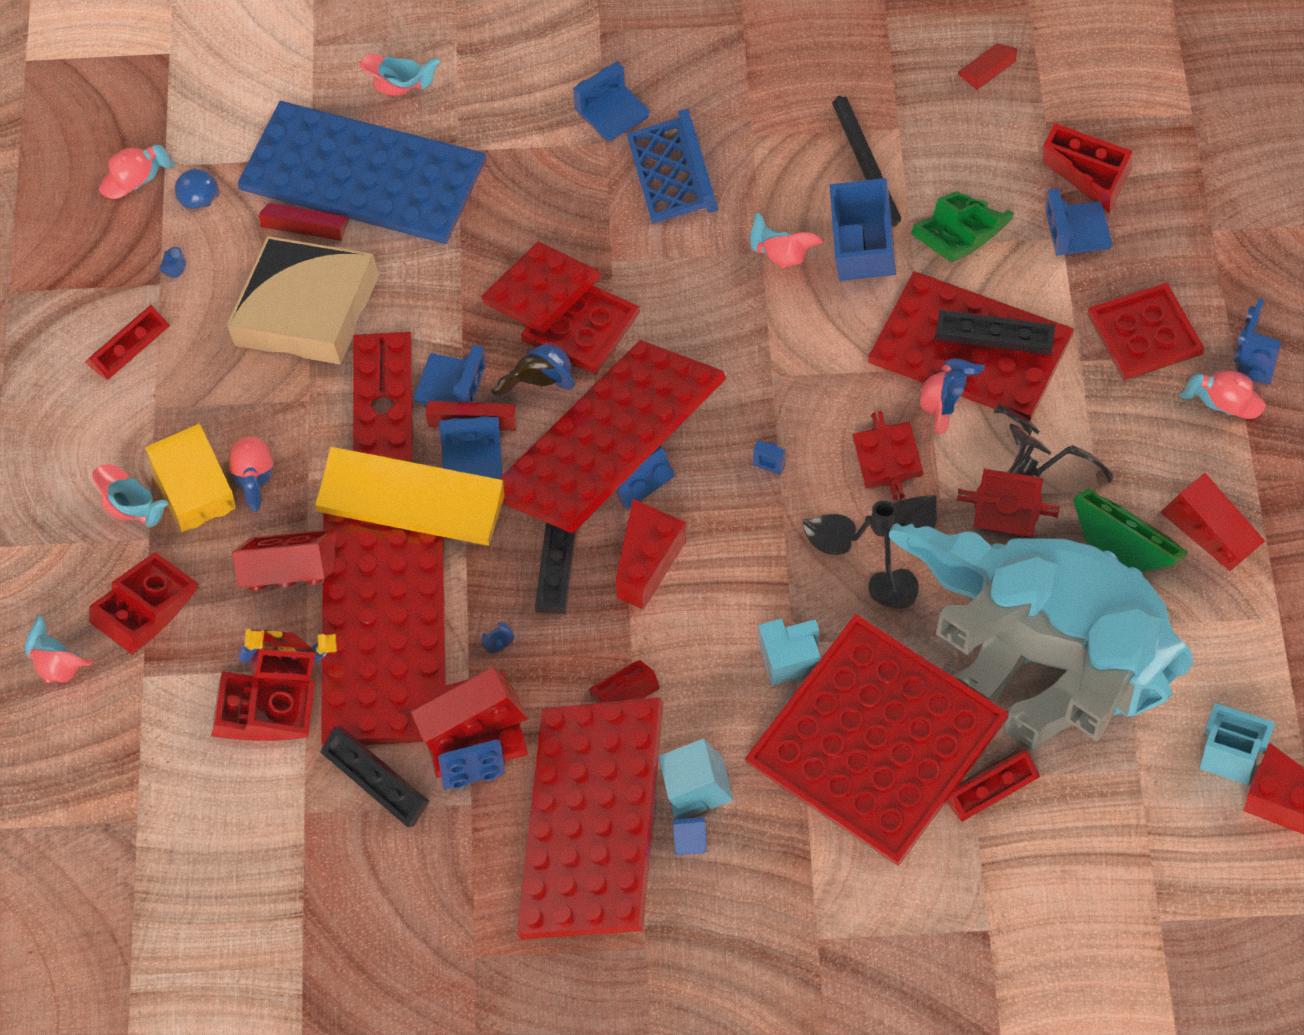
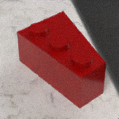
M494 667L411 712L424 743L435 754L528 720L515 689Z
M1269 742L1249 790L1243 811L1304 834V768Z

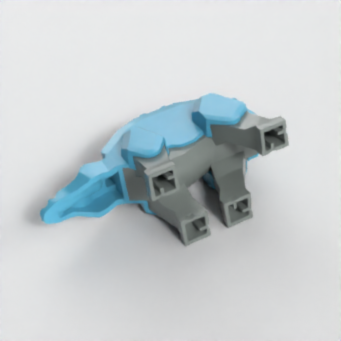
M896 523L889 532V538L894 543L927 564L944 588L973 599L968 605H947L940 612L936 635L949 641L966 655L976 646L983 643L974 664L965 668L957 676V680L995 704L1003 690L1025 663L1031 661L1067 670L1054 685L1036 697L1014 703L1007 711L1009 718L1006 721L1004 733L1033 752L1054 735L1073 725L1098 742L1105 734L1112 715L1122 713L1127 717L1136 716L1165 703L1172 696L1169 684L1177 676L1185 675L1193 666V655L1188 645L1173 632L1164 601L1147 579L1144 578L1140 570L1135 567L1128 568L1121 564L1110 551L1103 552L1096 547L1066 539L1017 538L1008 541L1006 546L999 543L990 546L980 535L973 532L947 535L929 526L915 528L913 524L902 527Z

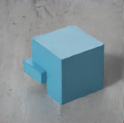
M782 618L758 625L757 643L771 686L806 677L819 662L820 654L817 648L819 628L816 619L786 627V629Z
M1214 703L1204 732L1209 737L1205 745L1200 769L1248 785L1259 753L1265 754L1275 722Z
M704 738L659 756L668 799L671 802L676 819H685L707 811V806L713 809L734 801L723 757Z

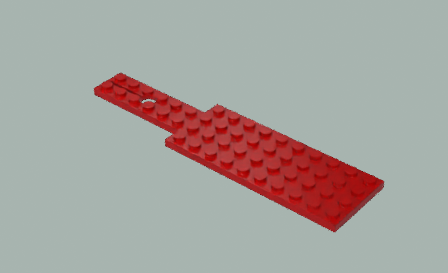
M411 332L353 335V451L413 463ZM380 398H387L394 403V406L389 408L388 413L378 414L371 407L373 402ZM323 513V530L336 529L337 536L333 572L322 582V634H336L337 651L327 652L322 658V747L334 727L342 726L363 745L424 742L411 713L417 709L414 693L446 685L444 537Z

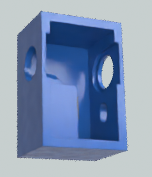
M887 179L829 184L835 261L839 281L896 275Z

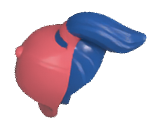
M950 359L944 363L941 372L929 377L922 388H920V407L926 413L934 416V429L937 434L945 433L948 430L949 414L954 412V404L965 389L967 377L978 375L984 370L985 365L972 364L961 359Z
M247 436L233 444L229 455V472L236 484L243 488L246 502L251 510L257 512L262 501L260 488L270 479L274 461L269 446L263 440Z

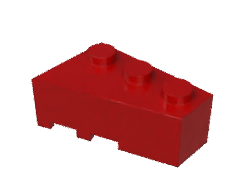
M1054 123L1043 145V163L1094 202L1100 201L1103 209L1110 213L1132 169L1133 151Z
M1206 473L1202 474L1160 512L1229 571L1265 542L1262 536Z
M635 499L632 500L616 575L618 599L644 610L686 543V522Z

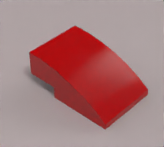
M154 552L112 581L111 591L89 606V623L133 655L153 639L179 613L198 589L199 584L158 553Z
M222 671L218 682L211 737L250 741H280L307 738L309 735L315 680L254 678L250 675Z

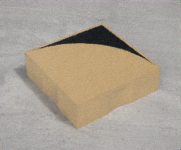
M267 236L227 323L234 346L266 352L291 353L306 359L341 365L355 333L357 319L366 307L379 277L373 254Z

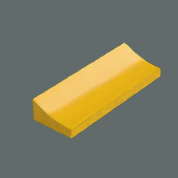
M330 447L324 476L315 502V510L320 513L489 546L504 500L503 480Z

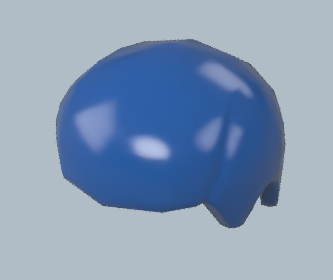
M190 169L182 173L175 183L176 199L185 208L189 209L209 207L212 199L220 194L217 181L204 169Z

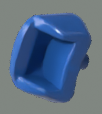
M172 247L164 252V257L159 267L163 274L177 278L184 272L186 259L179 247Z
M499 622L498 628L488 634H482L483 646L490 653H496L504 649L514 640V634L510 626L505 622Z

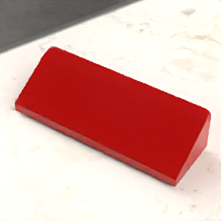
M267 203L260 211L259 221L260 226L264 228L342 241L349 222V216Z
M149 305L91 355L85 363L103 378L109 380L170 325L152 305Z
M428 401L426 418L429 427L439 428V421L452 418L473 419L487 416L499 418L500 430L516 431L517 429L516 404Z
M1019 749L962 781L946 803L958 819L963 822L1038 779L1040 775L1027 749Z

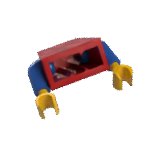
M246 629L245 641L239 649L238 657L241 662L250 664L254 678L310 681L313 665L322 659L327 652L337 651L336 634L317 635L318 643L310 647L297 634L292 632L251 631V629Z

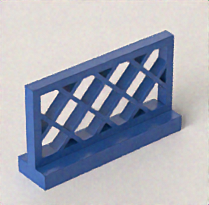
M689 109L678 111L679 118L627 133L652 224L703 208H707L708 213L719 210ZM677 128L678 133L672 141L662 137L666 131ZM643 138L651 140L646 149L636 146L635 141ZM657 143L668 146L662 156L652 152ZM674 149L684 153L679 162L668 158ZM648 157L658 161L652 170L642 167ZM664 164L674 167L668 177L658 173ZM680 170L691 174L685 183L674 180ZM653 179L664 182L658 192L648 188ZM670 185L680 189L675 198L664 195ZM686 192L694 194L698 198V200L690 203L681 201ZM660 200L670 204L667 210L655 213L654 208Z

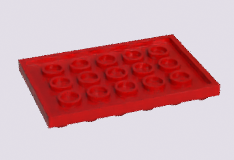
M913 271L868 356V363L925 383L932 375L941 372L944 363L950 359H961L972 364L985 365L981 373L967 377L965 389L960 397L996 409L998 404L1004 405L1031 421L1073 337L1074 328ZM939 310L1055 325L1052 354L1046 355L935 340Z

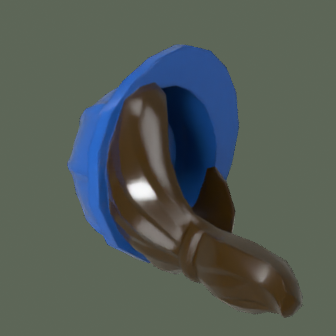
M543 344L534 350H529L527 355L519 360L514 370H511L509 374L499 379L496 388L492 389L491 392L494 395L505 394L519 382L537 386L555 384L560 388L572 390L575 382L570 376V359L561 347L554 344Z

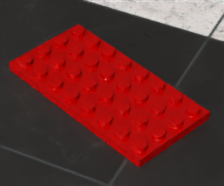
M639 340L499 478V480H503L504 500L502 504L573 534L726 380L724 371Z
M660 697L542 708L517 935L521 940L643 931L664 704Z

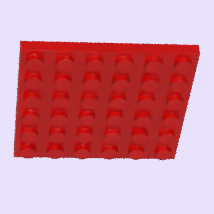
M855 613L746 756L745 761L764 776L899 866L1007 721L1009 713Z

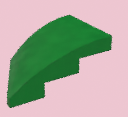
M955 191L938 198L933 216L913 224L911 234L952 263L972 253L994 237L1012 220L1014 213L1010 210H1006L1004 213L988 208V202L974 199L969 195Z

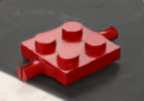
M878 411V419L876 412H873L871 418L874 428L852 434L865 489L879 485L890 486L892 499L898 501V491L899 498L902 500L905 494L901 483L911 478L923 476V468L910 421L886 425L883 412Z
M984 468L981 484L976 492L958 489L957 501L974 503L976 513L973 529L1033 539L1035 524L1040 515L1058 518L1060 506L1042 503L1041 490L1043 478Z

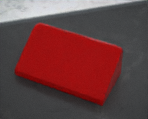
M995 44L958 71V75L978 90L1016 62L1017 49L1011 46Z
M637 660L588 690L597 703L644 699L659 690L660 685L654 670L641 660Z

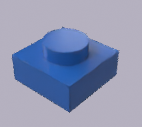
M758 440L753 449V465L781 475L785 467L786 450L774 443Z

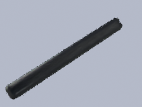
M837 96L832 101V106L865 179H882L881 171L847 97ZM888 189L892 227H896L902 218Z

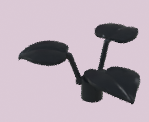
M1000 404L996 406L994 413L1006 414L1022 426L1020 428L1012 423L1009 425L1016 445H1021L1014 463L1008 470L1009 473L1032 477L1035 475L1039 478L1043 471L1062 457L1072 454L1085 458L1099 466L1109 483L1113 480L1110 470L1097 457L1074 445L1066 447L1048 462L1037 468L1036 466L1039 462L1030 456L1034 447L1051 455V451L1041 441L1031 436L1032 431L1037 434L1040 431L1031 421L1011 408Z
M936 495L905 499L894 504L889 501H878L872 507V515L865 517V522L857 533L854 522L850 518L839 514L823 515L814 519H803V529L808 540L815 548L827 554L839 555L849 552L851 541L859 540L870 525L876 535L884 537L886 573H876L871 577L868 584L869 593L875 601L882 605L898 609L907 608L916 601L919 588L918 581L914 574L907 569H898L892 572L889 532L896 523L902 527L913 524L915 528L924 526L935 528L937 522Z

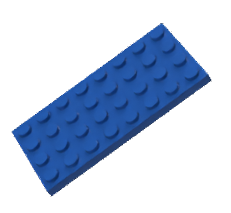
M279 101L238 181V188L245 192L326 213L349 216V219L447 244L486 162V154Z

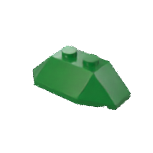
M1088 488L1075 495L1073 502L1086 542L1103 552H1112L1117 557L1118 562L1126 567H1135L1144 572L1174 565L1187 556L1188 551L1180 547L1172 538L1122 506L1097 495L1095 491Z

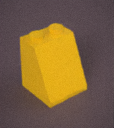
M200 423L145 447L154 482L164 500L168 502L167 506L181 532L195 529L204 522L216 517L225 516L230 511L236 509L232 490Z

